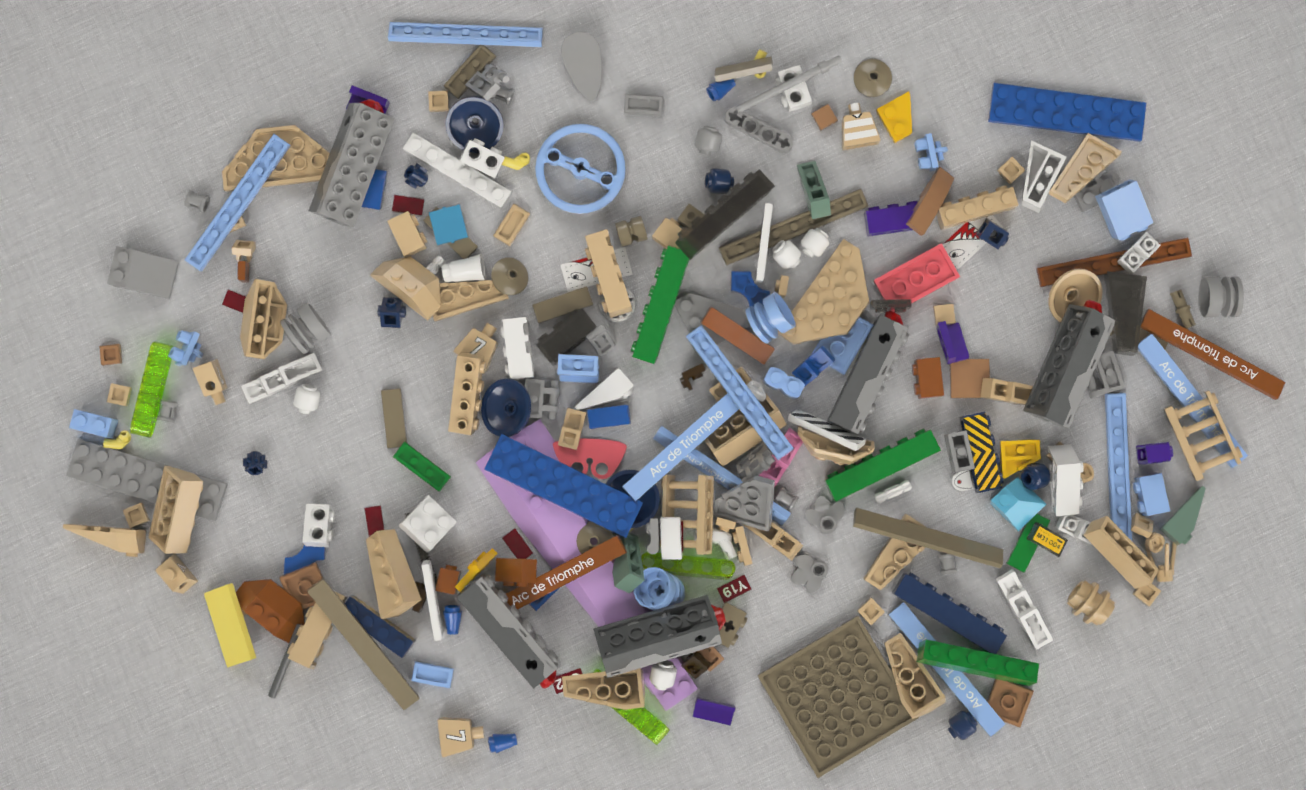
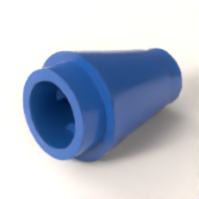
M734 79L713 82L709 84L706 91L712 101H720L736 86Z
M446 605L443 615L447 634H458L462 616L460 605Z
M492 734L491 737H488L490 752L499 753L517 745L516 734Z

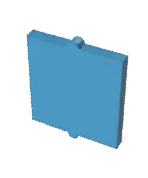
M460 204L448 208L442 207L440 210L429 212L437 246L449 242L455 243L457 240L468 238Z

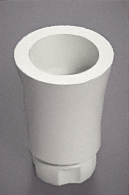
M482 254L443 264L442 274L444 281L486 280V268Z

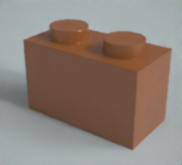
M940 357L916 359L914 364H912V375L916 376L914 394L918 395V399L944 396Z
M496 558L495 581L503 582V586H515L516 582L518 587H528V583H536L537 559Z

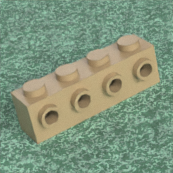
M1005 185L996 188V192L988 193V191L978 193L976 198L970 199V196L959 199V202L955 204L951 202L943 203L936 214L940 229H947L1015 209L1019 204L1014 188H1007Z
M463 352L457 355L448 432L472 435L479 428L480 420L477 419V414L482 406V400H479L480 392H483L484 389L482 373L486 371V362H484V356Z
M1108 516L1092 521L1084 533V536L1135 589L1152 584L1159 569Z

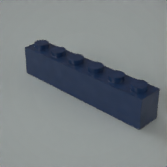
M911 572L909 575L903 573L892 594L987 652L997 654L1007 637L1003 633L1004 629L995 623L991 626L986 623L987 618L978 613L976 616L971 614L969 607L962 603L959 606L953 603L954 598L946 593L940 595L935 592L936 587L928 582L925 585L919 582L920 578Z

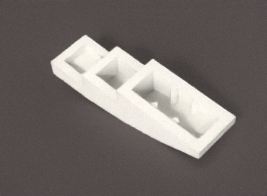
M312 353L260 376L259 379L242 385L240 388L248 405L305 380L321 372L322 369L315 354Z
M1011 569L996 578L995 580L1034 648L1037 650L1053 641L1037 608L1033 605L1026 590L1022 587L1015 571Z

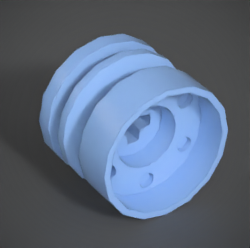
M776 292L765 297L763 305L757 302L754 304V307L750 306L746 309V316L753 331L766 344L772 338L778 337V330L784 334L796 326L791 310L784 299Z
M657 567L643 570L645 580L633 591L635 599L640 605L654 611L683 602L685 588L677 576Z

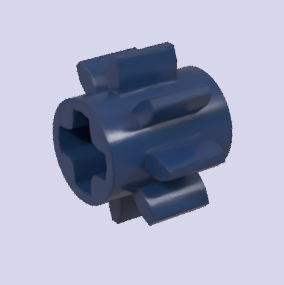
M418 163L415 166L410 165L404 173L405 183L414 189L417 186L423 187L428 181V175L426 174L428 170Z
M258 451L247 453V458H243L245 472L251 475H259L263 473V468H267L268 461L265 460V455Z

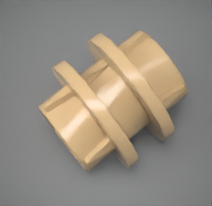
M1081 581L1070 593L1067 604L1073 608L1072 614L1076 616L1081 612L1085 614L1083 622L1086 624L1093 622L1095 625H1101L1113 612L1115 602L1110 599L1109 591L1105 590L1101 594L1097 592L1099 589L1098 583L1093 582L1090 584L1087 581Z

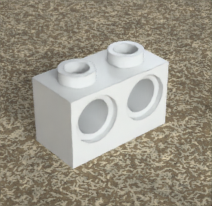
M800 65L779 71L775 79L776 86L784 83V78L787 76L794 78L802 74ZM805 81L782 92L781 102L784 108L787 107L788 112L811 105L812 100ZM796 94L800 97V101L793 102L790 96Z
M476 138L473 141L468 140L459 161L495 178L505 158L501 156L502 151L491 147L489 150L483 147L484 142ZM472 147H476L479 150V155L476 158L469 156V150ZM489 156L496 158V164L492 167L486 164V159Z
M306 504L302 541L305 546L329 547V542L333 541L331 522L335 521V511H332L329 504ZM320 512H324V518L321 520H317L316 515ZM322 531L323 536L320 539H315V533Z

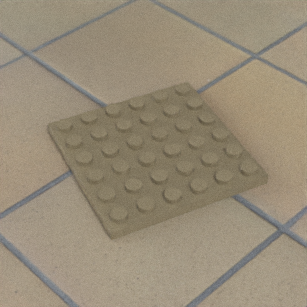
M858 615L757 675L817 778L919 718L912 719L902 705L893 673Z

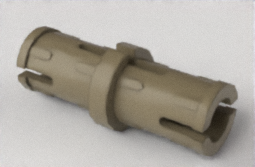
M1182 289L1170 293L1176 307L1175 312L1179 314L1184 328L1187 329L1195 326L1196 323L1190 312L1191 307L1187 305Z

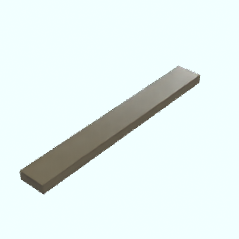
M862 189L830 201L831 215L812 219L808 210L770 226L768 249L774 247L782 240L793 239L807 233L810 229L822 227L867 208L868 203ZM761 230L719 247L726 266L759 253Z
M856 508L854 511L853 527L993 567L1001 568L1003 566V549L864 509Z
M324 578L307 589L310 596L403 710L420 699L419 695Z

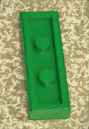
M405 441L393 455V458L438 492L441 491L451 478L449 474Z
M1036 514L1024 526L1006 562L1007 565L1025 573L1039 545V542L1033 540L1039 527L1047 529L1050 520Z

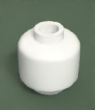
M819 228L808 230L801 240V246L804 248L802 251L809 257L813 255L821 256L829 245V240L827 239L829 236Z
M790 240L778 242L772 250L773 259L783 269L795 268L801 261L799 259L801 251Z
M302 384L301 387L296 389L293 405L299 409L300 413L310 414V411L318 409L321 393L314 385Z
M669 660L653 664L649 678L650 682L655 685L656 689L666 690V688L674 685L677 669L673 662Z

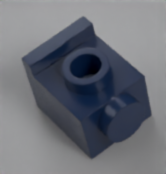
M988 218L985 219L976 233L980 239L998 250L1009 239L1007 230ZM993 231H996L995 236H990Z

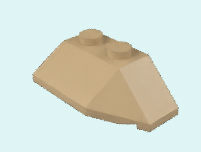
M411 256L384 261L370 274L373 279L427 321L441 308L439 278Z
M255 279L245 298L240 333L245 357L265 359L282 343L284 329L280 321L286 317L287 304L277 289L275 282Z
M798 426L797 434L811 456H815L818 460L825 461L827 459L838 465H851L871 454L875 449L874 441L866 440L864 446L854 451Z

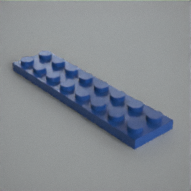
M993 83L988 122L1084 135L1089 133L1093 136L1141 142L1146 103Z
M501 434L484 468L485 471L624 538H627L643 502L639 500L634 501L631 496Z

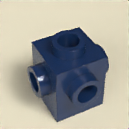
M383 297L382 304L378 305L377 310L381 327H401L402 318H406V306H403L401 299Z

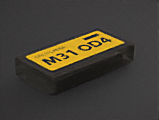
M1037 522L1034 523L1027 537V540L1057 557H1060L1068 541L1066 538Z

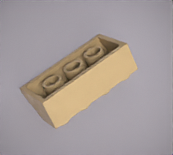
M766 394L765 400L759 402L778 428L781 429L787 424L779 409ZM740 409L704 440L722 467L763 441Z
M164 466L148 538L165 554L187 553L191 542L192 528L195 525L196 510L199 508V497L203 490V481L194 473L171 466Z

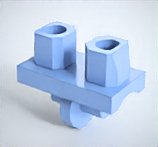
M932 133L926 134L924 138L914 142L916 152L926 150L927 157L918 158L919 169L935 171L938 168L936 155L938 156V161L944 160L943 153L948 151L947 147H941L940 141H936L934 147Z
M178 331L176 340L183 343L181 349L172 347L168 354V357L176 361L175 365L186 366L188 361L194 363L196 357H203L204 354L199 351L201 344L196 343L200 335L195 331Z

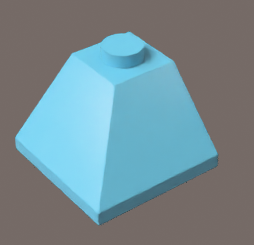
M1019 477L1006 485L990 502L1017 531H1020L1046 505L1036 493L1024 486Z

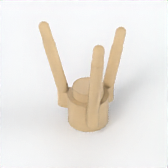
M1174 542L1172 543L1170 565L1169 544H1165V565H1158L1159 571L1156 575L1158 582L1173 581L1177 548ZM1146 549L1148 559L1155 565L1151 552Z

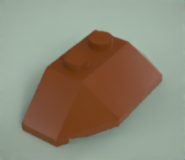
M272 579L244 581L236 591L241 609L275 637L287 643L290 642L296 625L305 624L302 603Z

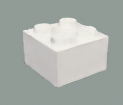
M428 495L398 526L425 552L431 551L457 521Z

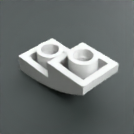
M1146 232L1117 262L1131 275L1161 245Z
M1074 515L1059 517L1055 529L1092 545L1084 536L1090 522Z
M661 517L662 560L682 559L681 518Z

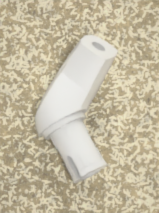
M713 529L712 543L721 546L726 561L737 557L738 555L731 542L733 536L729 532ZM697 530L694 532V540L697 539Z

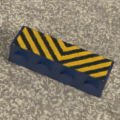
M986 412L959 417L962 431L967 430L975 469H971L975 492L981 493L1002 488L1001 484L1004 483L1002 473L998 471L997 467L999 465V457L997 453H994L993 449L995 439L994 435L990 434L991 420L989 415H986Z
M350 596L344 603L370 636L399 657H405L416 642L413 637L388 619H381L380 613L356 596Z

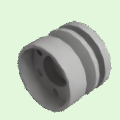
M1238 276L1231 278L1223 277L1222 280L1219 277H1203L1198 293L1201 315L1203 317H1219L1221 313L1223 317H1239L1244 301L1241 279Z
M308 302L297 309L300 316L298 320L290 314L288 317L292 324L286 319L280 321L289 341L303 354L308 352L305 343L312 349L315 347L312 341L313 337L319 342H323L331 336V332L324 321Z

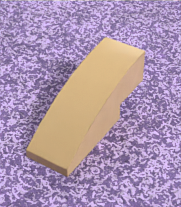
M983 378L980 397L1025 405L1033 386L994 378Z
M771 522L769 531L744 525L791 561L803 547L798 540L773 522Z

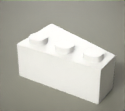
M1031 141L1022 206L1040 213L1050 189L1056 182L1065 164L1066 156Z
M526 317L502 319L501 333L502 338H505L506 346H503L504 357H507L508 365H505L506 377L510 376V379L513 380L534 378L528 319Z
M1071 444L1048 446V452L1053 460L1052 464H1049V471H1052L1050 494L1051 507L1055 516L1079 514V506H1082L1080 490L1083 489V481L1080 478V473L1083 472V462L1079 461Z

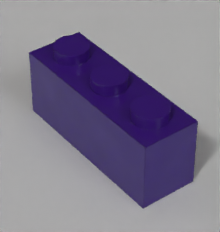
M918 201L907 202L905 206L890 204L884 209H880L879 206L868 208V211L864 213L867 237L912 231L913 229L906 225V223L913 214V209Z

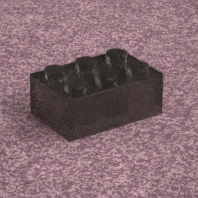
M583 308L572 311L568 315V320L564 323L562 321L558 322L553 327L554 331L549 335L545 333L537 339V347L552 366L558 362V354H569L587 339L586 335L597 328Z

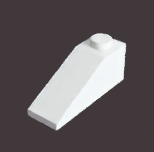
M618 368L580 401L575 408L582 410L620 400L622 397L626 399L634 392L632 390L634 385Z

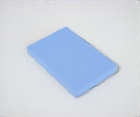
M859 317L847 335H837L819 340L812 353L823 345L835 358L834 363L829 367L845 375L874 325Z

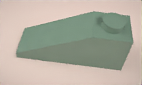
M816 161L798 164L799 177L812 219L831 215L830 199Z
M1204 486L1199 487L1159 529L1176 545L1181 543L1185 545L1193 537L1191 533L1194 531L1206 489Z
M629 532L627 538L619 536L627 553L615 559L612 573L614 587L630 594L645 579L638 536Z

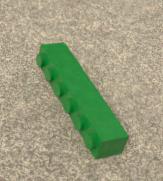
M668 245L667 249H663L660 258L663 260L661 267H657L654 278H657L655 286L652 285L648 296L651 297L649 304H645L642 315H645L643 323H639L636 332L639 334L637 341H633L631 347L632 357L652 364L656 363L692 252Z
M923 428L915 432V437L909 440L907 437L896 441L898 445L891 448L888 445L880 449V454L874 457L872 454L863 457L862 463L856 465L854 462L851 465L845 466V471L839 474L837 471L826 475L828 479L824 480L833 501L836 502L941 451L932 431H925Z
M927 639L919 643L916 661L918 663L1026 686L1037 683L1039 663Z

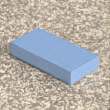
M415 661L411 681L450 688L454 668Z

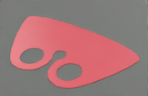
M580 438L577 450L558 446L559 441L553 443V448L559 462L569 467L573 463L579 462L583 465L582 473L585 475L588 472L586 460L592 458L591 472L598 479H607L615 472L627 448V445L624 443L605 439ZM605 463L608 466V472L604 475H599L596 472L597 464Z

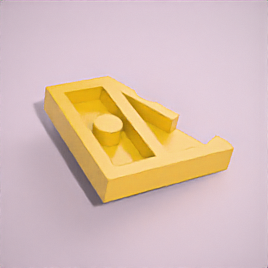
M909 91L876 109L894 144L912 134Z
M1040 440L999 441L1003 479L1041 459Z
M493 548L488 553L483 551L467 567L469 571L455 588L461 592L498 553Z

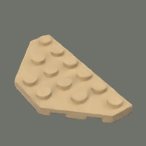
M295 125L256 129L249 141L234 156L235 158L223 169L224 191H234L273 134L291 146L261 188L320 181L330 153Z
M845 239L841 241L793 309L792 315L796 326L784 334L778 330V335L795 345L801 342L816 341L849 333L870 303L859 248Z

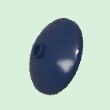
M478 96L465 97L455 102L449 109L445 122L448 137L453 144L464 150L468 140L473 141L474 138L484 142L483 147L491 149V147H494L499 142L504 128L503 117L497 106L491 101H486ZM477 118L479 122L474 123L472 119ZM472 147L469 152L479 153V150L476 147Z
M500 379L494 382L486 390L482 399L481 416L486 428L496 436L503 434L511 437L518 434L526 426L531 414V399L527 389L523 384L513 379Z
M620 471L609 478L606 485L629 495L622 486L639 471ZM656 484L638 499L643 504L631 529L647 524L657 513L660 494Z

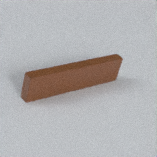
M713 307L709 308L700 322L763 365H765L775 350L772 346L762 342L757 336Z

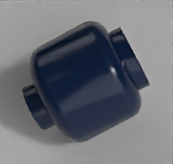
M713 168L709 173H706L705 187L708 188L710 193L727 194L730 188L734 187V177H731L729 170Z
M1040 463L1026 466L1021 474L1022 483L1029 490L1044 488L1051 479L1049 469Z
M960 711L948 721L950 725L948 731L954 739L958 737L960 740H966L977 731L976 726L978 723L970 712Z

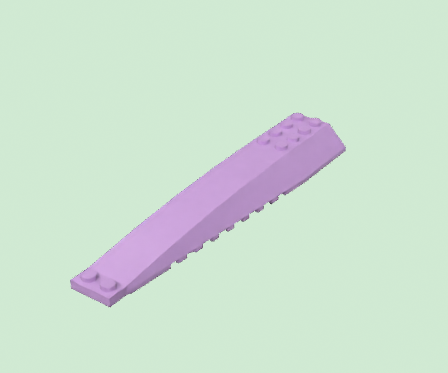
M540 419L522 429L518 434L510 437L559 461L553 448L555 441ZM494 449L476 462L518 527L552 569L581 555L577 547V535L591 521L485 471L484 468ZM593 537L590 539L592 545L597 544V538ZM615 559L566 584V587L598 627L653 611L640 605L636 601L633 591L629 594L614 587L612 571ZM680 656L669 659L676 667L677 674L674 685L666 688V690H658L650 682L652 665L641 668L643 670L644 684L657 697L665 711L698 689L687 671L681 667L683 661Z

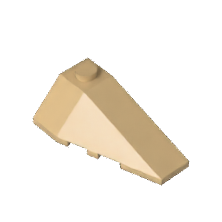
M63 524L64 529L118 552H126V556L138 557V553L145 552L146 530Z
M899 633L885 642V648L901 703L911 718L915 719L928 714L944 704V694L924 665L916 662L917 655L903 635Z
M641 668L607 678L606 671L562 677L564 697L624 710L645 707L644 676Z

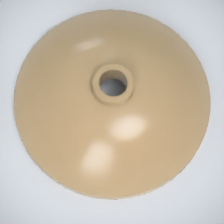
M1073 269L1061 275L1055 281L1049 293L1048 305L1052 316L1059 322H1062L1069 304L1083 306L1087 300L1101 303V282L1094 273L1086 269Z

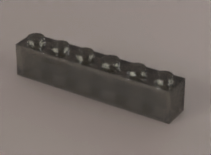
M760 169L754 174L750 172L743 179L745 182L742 184L738 182L731 188L729 195L725 193L717 200L718 204L715 207L713 204L704 211L705 215L702 218L697 216L691 222L692 226L689 229L684 227L677 234L679 238L675 244L690 260L772 191L775 185Z

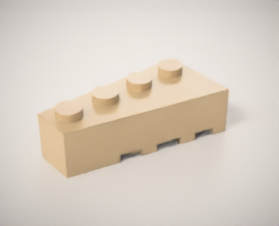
M608 230L585 236L588 248H585L588 260L592 259L593 266H590L593 277H598L599 284H596L599 295L604 296L605 301L601 302L604 312H609L610 318L631 312V303L616 261L613 246L610 242Z
M395 529L376 531L366 539L380 617L381 619L398 617L422 599Z
M335 592L345 603L347 597ZM316 602L313 607L308 609L305 615L307 620L304 625L301 624L296 633L298 638L295 643L290 645L287 651L290 654L288 659L309 669H315L317 663L314 660L322 654L324 649L323 641L328 639L333 629L331 620Z

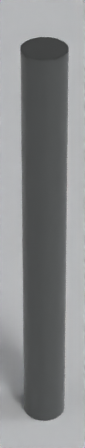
M301 624L296 625L268 694L271 698L276 697L290 663V659H288L290 654L287 651L290 645L296 642L298 638L296 633Z

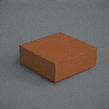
M246 261L238 262L237 279L242 283H249L250 263Z

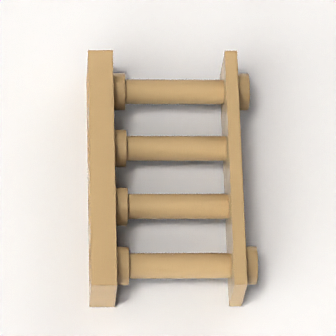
M1209 390L1204 391L1207 398L1183 408L1173 409L1171 405L1163 408L1196 481L1204 478L1202 473H1205V470L1232 459L1237 464H1240V458L1243 457L1239 447H1234L1216 404L1219 402L1215 393H1210ZM1208 405L1211 406L1215 416L1188 427H1181L1178 421L1182 419L1181 416ZM1213 424H1219L1222 434L1196 445H1189L1186 439L1189 437V434ZM1221 442H1227L1230 452L1201 463L1200 461L1197 463L1194 457L1197 455V452Z
M665 475L661 482L663 490L662 517H674V508L697 509L696 521L681 520L683 521V528H696L697 539L683 540V548H696L697 554L700 555L712 554L714 476L698 475L697 481H675V475ZM675 489H697L698 499L697 501L675 500Z

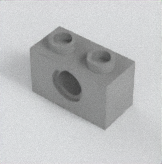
M967 430L944 435L952 473L975 469Z

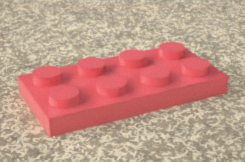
M941 243L876 278L873 282L889 311L897 312L958 279L960 275Z

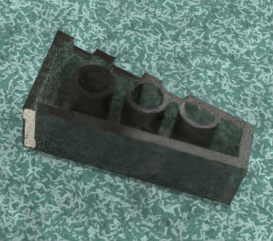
M1107 271L1104 275V281L1106 283L1108 313L1110 318L1116 320L1111 335L1114 354L1134 356L1138 352L1147 276Z

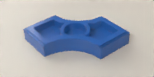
M731 271V291L742 294L747 299L749 307H754V304L757 302L763 305V299L770 295V291L761 289L754 283L751 271Z
M304 545L297 555L285 558L284 575L318 560H325L326 547Z

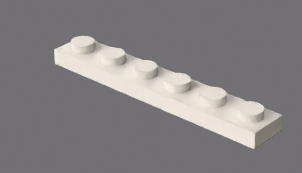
M412 133L403 147V150L501 209L512 193L415 133Z

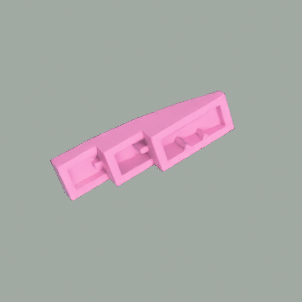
M791 428L787 430L784 436L794 449L780 460L775 458L776 461L771 464V468L759 474L761 477L775 480V486L803 443L797 432Z

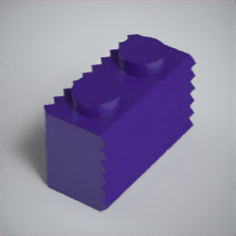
M1169 442L1137 445V462L1139 465L1170 462L1171 457H1173V448L1169 445Z

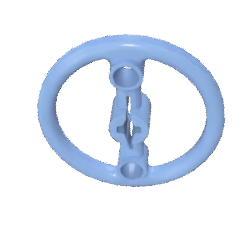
M572 124L555 131L545 140L536 158V178L542 193L554 206L570 213H590L605 207L619 193L625 178V160L620 146L606 131L593 125ZM573 133L595 135L611 148L617 163V174L613 175L611 172H601L592 168L585 158L572 159L561 154L558 149L553 148V145L559 139ZM552 153H557L559 159L551 161L549 156ZM549 163L551 166L559 165L568 169L576 179L583 180L588 178L600 183L602 188L608 189V193L601 199L589 204L577 205L565 202L558 198L549 188L544 175V164ZM583 165L585 171L581 170L579 173L576 167ZM609 176L612 178V182L607 185L603 184L602 178Z

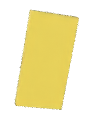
M233 583L204 593L227 668L255 659L256 654Z

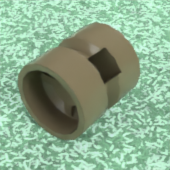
M641 216L631 218L630 222L624 220L615 223L621 247L631 245L633 241L638 243L648 240Z

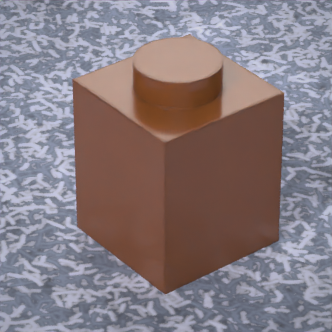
M446 564L445 567L440 568L435 591L453 595L457 594L455 586L459 583L461 571L457 570V566Z

